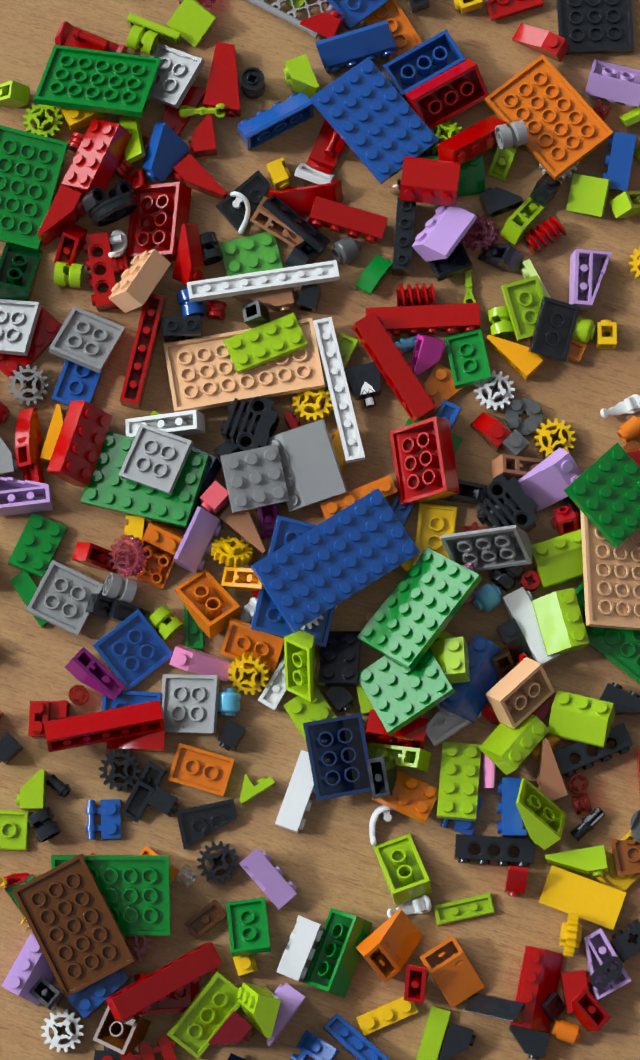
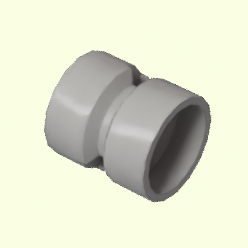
M523 120L511 122L510 126L506 123L495 127L496 140L501 150L511 148L513 144L519 146L528 143V132Z
M110 573L104 583L103 595L112 599L117 597L118 600L130 604L136 594L137 581L130 578L123 579L121 575Z

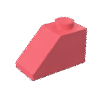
M214 481L200 497L201 507L208 512L218 513L230 503L228 491L217 481Z

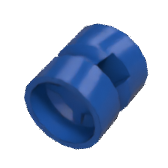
M188 288L177 292L178 303L182 306L180 308L182 316L200 315L202 318L206 315L203 303L200 301L190 302Z

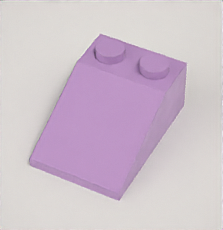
M558 448L520 478L518 482L524 493L537 503L538 508L536 511L538 512L568 497L563 490L576 480L582 472L570 453L562 448Z
M285 983L284 986L280 984L274 992L281 999L272 1037L271 1039L267 1038L266 1044L270 1047L306 999L305 996L288 983Z

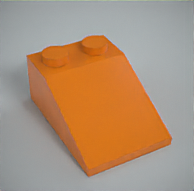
M206 569L174 588L197 625L210 639L228 628L231 617L238 620L241 619L240 605Z

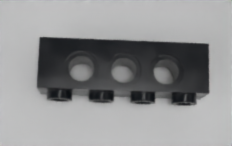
M400 197L397 199L392 275L411 277L416 202L402 201Z
M624 723L610 729L607 740L612 739L615 742L616 746L613 749L607 748L606 745L602 748L577 742L554 752L553 754L561 776L571 777L577 774L575 770L582 767L583 770H587L595 766L594 762L601 760L603 763L612 759L611 755L617 752L619 755L629 752V747L633 743ZM595 747L598 751L597 756H590L587 749ZM573 754L579 756L580 763L572 764L569 757Z
M456 834L454 859H458V863L469 864L470 860H475L481 865H490V862H498V866H509V863H517L518 867L528 868L529 864L534 863L535 843L532 839ZM471 845L479 846L480 853L478 855L470 853L469 847ZM491 846L499 848L500 854L498 856L490 855L489 848ZM512 847L519 850L520 854L516 858L509 855L508 851Z

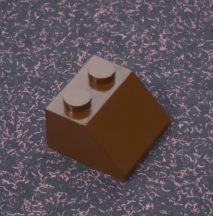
M107 1006L93 1041L126 1056L144 1040L151 1021L134 1014L135 1017L127 1022L115 1020L109 1006Z

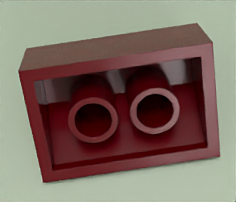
M233 1011L208 1043L218 1046L238 1044L244 1041L249 1042L255 1034L253 1032L255 1027L239 1013Z

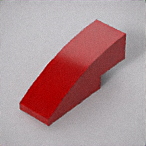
M159 731L107 741L106 749L164 752L166 732Z

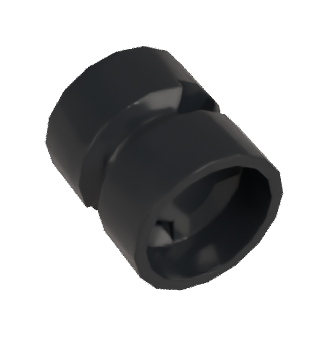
M255 67L245 69L240 76L242 93L247 98L257 99L265 91L264 74Z
M215 232L200 234L204 266L221 261L223 254L220 247L217 246L218 240Z
M521 565L496 569L489 578L499 588L509 593L515 586V580H519L526 571Z
M50 807L43 808L27 818L31 828L36 829L35 835L39 843L45 842L62 832L57 821H53L54 815Z

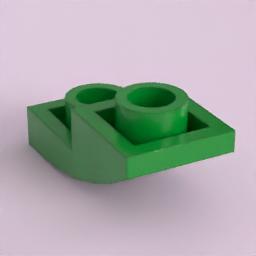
M376 255L359 277L355 287L371 296L381 285L382 278L392 269L393 263Z

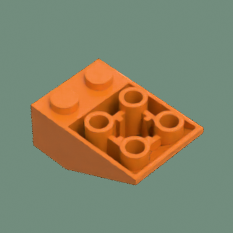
M154 520L149 522L129 574L163 590L176 565L174 556L186 532L170 524Z
M400 908L355 948L376 974L386 983L402 969L423 936Z
M451 936L419 957L423 965L427 967L428 973L451 1009L485 987L454 936Z

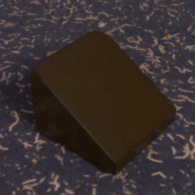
M507 646L491 658L498 675L516 667Z

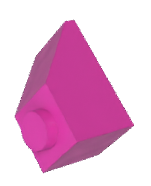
M417 335L410 361L414 369V375H419L440 361L441 355L445 352L444 341L436 337Z

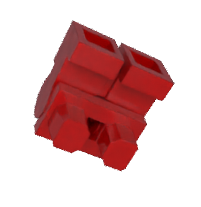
M67 700L30 701L28 736L36 739H46L43 722H48L49 718L50 721L69 718L70 703Z

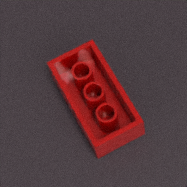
M466 59L404 95L412 109L429 129H432L484 100L489 93L477 64L470 59Z
M93 119L61 184L82 193L83 196L95 187H99L105 192L132 134L118 123Z
M71 401L47 472L74 486H89L113 416L86 401Z

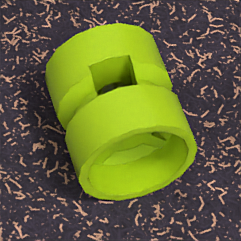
M134 24L129 32L126 46L134 50L140 49L142 53L151 56L159 42L160 35L151 30L146 32L144 27Z
M57 261L54 269V285L65 287L69 284L72 288H81L84 277V265L72 263L70 266L67 262Z
M507 306L488 310V319L492 323L490 326L492 336L503 339L515 335Z
M166 604L159 607L147 620L154 629H159L158 633L165 641L171 639L184 625L177 616H172L173 612Z

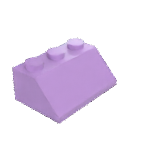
M594 59L585 94L593 98H605L609 102L625 103L629 107H639L640 70Z
M441 205L436 209V214L433 218L427 221L425 229L416 236V241L412 247L425 262L446 259L478 217L458 206Z
M197 507L174 556L177 566L195 574L199 570L202 571L206 564L204 559L207 553H211L215 536H219L223 527L219 518L203 508Z
M31 933L5 978L2 987L39 1006L41 1002L29 991L41 976L50 983H52L55 976L34 934Z

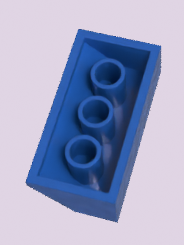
M387 20L315 42L327 73H337L345 67L353 68L367 57L373 62L378 57H390L395 52H398L393 31Z
M303 92L292 94L288 100L275 103L271 109L258 112L250 120L245 119L241 121L237 126L238 134L249 151L314 117L313 104Z
M477 634L474 635L468 646L470 681L452 683L456 692L440 702V707L475 724L487 701L485 694L495 686L500 676L491 659L501 650L496 644Z

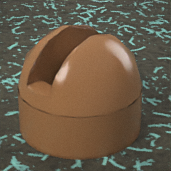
M400 179L394 180L389 185V188H392L390 193L393 195H400Z

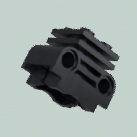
M257 396L251 399L247 408L246 401L242 400L240 405L239 399L235 398L233 403H229L227 421L224 420L221 425L220 431H222L221 435L224 441L230 439L233 443H237L241 451L267 446L269 438L277 430L280 422L278 418L279 413L276 412V409L272 408L274 401ZM245 444H250L248 447H243Z
M501 474L489 484L486 499L483 504H478L476 512L478 515L476 517L482 525L486 524L489 528L517 525L528 533L537 526L535 521L539 519L536 515L538 505L524 493L515 477L507 481ZM493 492H499L500 495H494ZM517 521H523L525 524L520 525Z

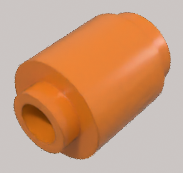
M633 416L619 427L620 430L617 431V434L624 443L632 442L640 436V417L636 418Z
M561 1019L560 1021L555 1020L551 1035L555 1036V1039L574 1044L575 1041L579 1042L582 1030H579V1025Z

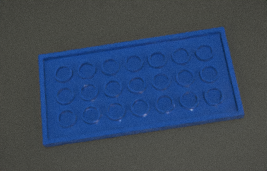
M379 488L256 562L251 568L292 632H295L412 559L420 551Z

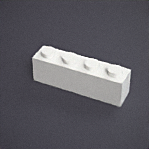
M521 587L504 596L502 602L511 619L515 618L533 659L543 666L559 658L560 654L547 657L531 602L533 597L529 590L525 591L524 587Z
M301 750L275 822L276 826L298 833L299 829L303 830L306 819L303 817L305 811H310L313 800H310L312 792L315 793L309 754L306 751Z

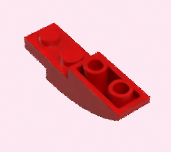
M33 407L21 410L18 415L15 432L17 468L22 467L24 480L43 483L45 481L38 448L39 445H43L37 408Z

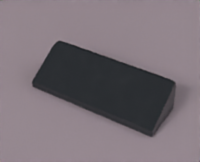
M475 993L470 998L464 1011L521 1024L525 1004Z

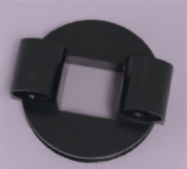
M121 181L109 191L110 199L107 198L105 192L99 187L93 188L82 197V205L85 211L89 212L88 215L93 220V225L97 227L106 226L125 218L138 208L139 202L135 199L136 194L132 186L126 181Z

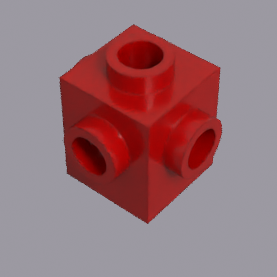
M571 505L561 506L552 510L554 518H551L553 529H557L560 536L579 530L578 522H580L578 512H574Z

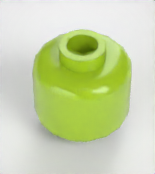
M578 316L572 339L582 343H588L590 340H593L597 327L594 325L593 320Z

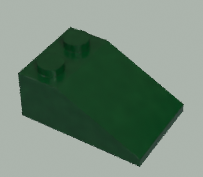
M6 243L0 258V299L30 300L43 251Z

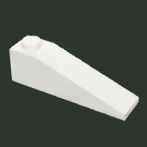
M198 410L125 419L126 436L135 438L141 423L177 436L205 433V415Z

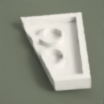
M441 708L428 723L426 736L433 746L436 747L472 722Z

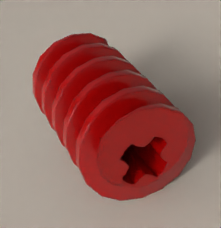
M550 217L549 222L543 221V226L538 224L536 229H530V233H524L525 243L533 255H535V248L538 251H542L541 244L546 248L548 247L547 241L553 244L554 236L560 240L559 233H562L564 236L567 235L564 227L556 218Z
M422 283L421 289H419L418 284H415L413 289L410 284H407L405 290L403 285L400 284L398 290L396 289L397 306H400L401 303L404 306H408V303L411 306H415L416 302L419 305H423V302L426 305H430L432 301L435 305L433 283H430L428 288L425 283Z

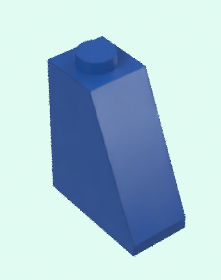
M158 121L155 123L142 167L147 172L146 176L152 181L164 182L173 170V167L178 164L190 148L166 123Z

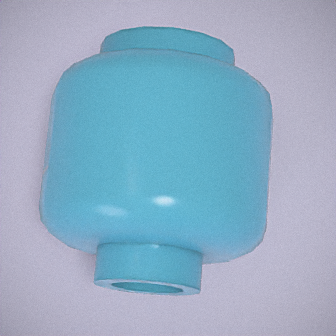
M486 583L474 592L473 604L479 611L482 609L485 612H490L501 603L502 593L495 584Z
M224 688L223 692H219L218 712H220V715L235 716V713H238L241 708V695L235 693L234 688Z

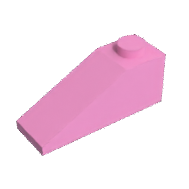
M180 643L175 646L169 664L200 675H218L220 680L226 682L230 675L228 670L232 668L229 661Z

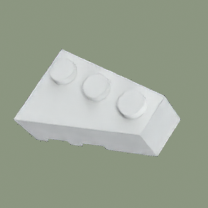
M298 915L297 923L290 935V940L276 972L299 982L300 978H305L308 970L305 965L307 960H312L316 951L313 949L315 941H320L323 931L320 930L321 924Z

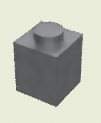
M515 429L502 442L501 448L508 455L520 456L528 448L529 441Z

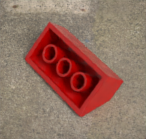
M525 946L514 1000L515 1002L524 1003L525 1009L522 1023L510 1021V1025L549 1033L551 1020H549L543 1010L542 1004L552 992L557 993L563 954Z

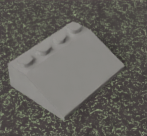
M324 419L269 438L267 446L278 445L289 501H286L289 512L305 509L348 492Z
M517 525L446 534L440 537L449 558L460 565L472 563L474 571L532 564L533 545L528 534Z

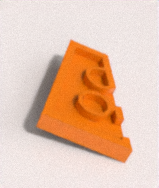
M439 363L436 364L424 383L425 392L427 395H431L435 401V409L422 419H428L440 409L443 400L448 401L463 389H455L451 370Z

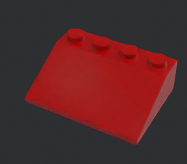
M181 182L148 185L147 188L135 193V199L139 202V205L130 214L128 245L126 248L127 259H133L136 255L139 256L145 251L148 252L156 249L169 262L176 260L182 224H188L191 188Z
M435 416L390 431L400 505L442 499L460 493L449 419Z

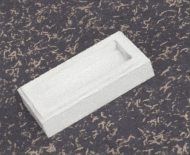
M303 163L299 164L294 176L319 185L331 183L335 178L334 174H325Z

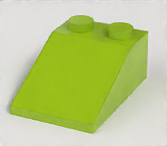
M463 636L442 639L430 646L451 684L470 681L468 645Z
M524 777L521 780L516 805L530 838L536 845L546 850L561 839L566 813Z
M410 833L373 846L395 906L432 893L429 877Z

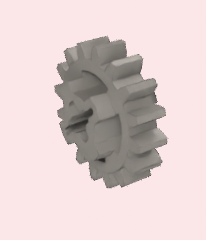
M27 364L26 369L19 366L20 371L13 370L15 376H9V379L12 381V383L7 384L8 387H12L9 394L14 393L13 400L19 398V404L26 401L27 406H29L30 401H33L36 405V399L43 400L41 394H47V391L44 390V387L49 386V384L44 383L47 376L42 377L43 370L37 372V366H34L33 369H30L29 364ZM33 373L34 375H32L31 377H25L22 374ZM39 379L41 382L40 391L36 388V382ZM16 380L20 382V388L18 389V391H16L15 388ZM33 380L31 384L33 388L31 390L29 388L23 390L25 386L24 381L30 382ZM31 393L34 397L26 398L23 395Z

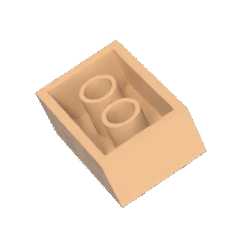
M156 249L148 252L145 251L139 256L136 255L130 262L132 264L130 268L122 273L121 281L111 289L112 294L109 299L123 312L126 313L143 306L171 263Z
M525 657L485 695L499 722L515 729L555 691L542 665Z

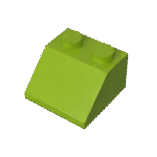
M306 54L285 61L283 72L287 87L291 86L292 91L298 94L303 92L308 98H311L320 91L319 84Z

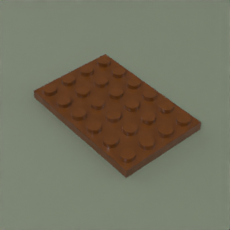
M83 853L12 890L65 998L137 961Z

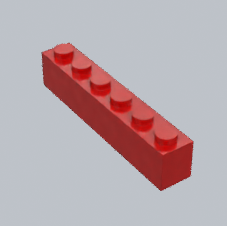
M150 294L142 307L121 392L120 403L122 406L139 410L141 408L166 306L165 296Z
M479 303L366 308V316L372 312L376 316H380L384 324L383 327L392 336H400L401 333L418 335L421 332L434 335L446 331L448 334H454L458 331L470 332L480 329Z
M372 312L355 322L352 329L414 423L435 409V401L431 395H427L423 382L414 375L412 365L403 358L404 354L394 344V338L389 331L386 332L380 316H376Z
M159 700L43 722L49 752L165 730Z
M204 943L107 997L106 1002L115 1020L127 1022L135 1017L134 1014L138 1011L142 1013L150 1009L152 1003L156 1001L160 1003L168 998V994L182 991L185 989L184 985L189 982L190 984L198 982L203 974L209 975L214 973L222 962L213 943Z

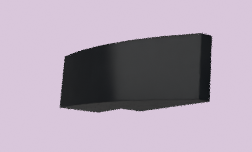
M458 479L460 493L439 499L460 503L483 504L486 499L488 485Z
M91 593L85 611L121 623L137 609L140 610L147 620L150 615V611L98 593Z
M150 759L129 795L121 814L138 823L148 807L147 802L156 787H159L168 767L154 759Z

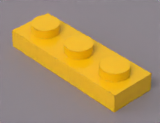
M401 997L360 1015L356 1019L365 1036L418 1013L414 1002L404 1001V997Z

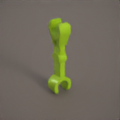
M219 103L215 108H195L182 105L180 106L179 116L215 114L217 117L222 118L226 115V112H219L218 109H224L225 105Z
M471 269L464 272L466 294L463 303L467 301L476 303L472 293Z

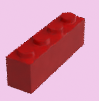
M492 115L438 144L439 160L463 164L497 146L495 127L507 122Z
M316 196L308 222L312 223L314 227H326L334 233L343 232L348 234L349 237L355 239L358 237L363 238L368 243L376 244L380 243L383 238L388 218Z

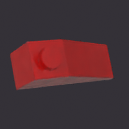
M522 23L512 38L513 41L558 62L562 61L569 48L565 38L550 31Z
M188 154L173 167V176L178 182H183L191 189L220 200L227 197L226 191L191 154Z
M182 224L172 279L187 284V282L202 280L204 261L197 224Z

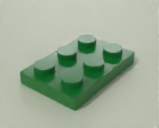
M481 329L444 338L455 389L493 381Z
M32 512L8 561V565L43 578L62 542L67 527Z
M265 897L226 903L231 956L236 957L270 952L271 944Z

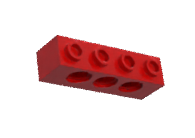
M108 232L86 235V241L83 242L85 253L89 255V259H86L87 270H91L92 277H88L90 288L94 289V295H91L92 305L97 307L98 312L118 309L119 307L109 299L112 294L111 289L117 284L112 258L108 256V253L112 252ZM97 251L103 252L101 257L94 256ZM99 269L106 270L103 275L96 274ZM101 287L109 288L105 293L99 292Z

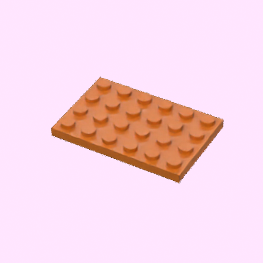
M543 54L484 98L486 104L501 120L507 122L509 126L511 122L524 121L528 132V143L524 144V146L554 180L614 135V132Z

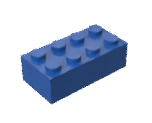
M446 29L384 64L382 74L407 101L404 94L466 59Z

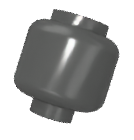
M352 237L343 238L334 243L332 249L333 257L342 264L352 262L359 258L361 245Z

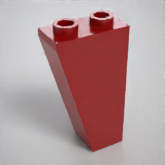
M216 42L203 107L215 108L217 104L223 103L225 108L218 109L219 112H226L225 116L240 117L241 108L235 45Z

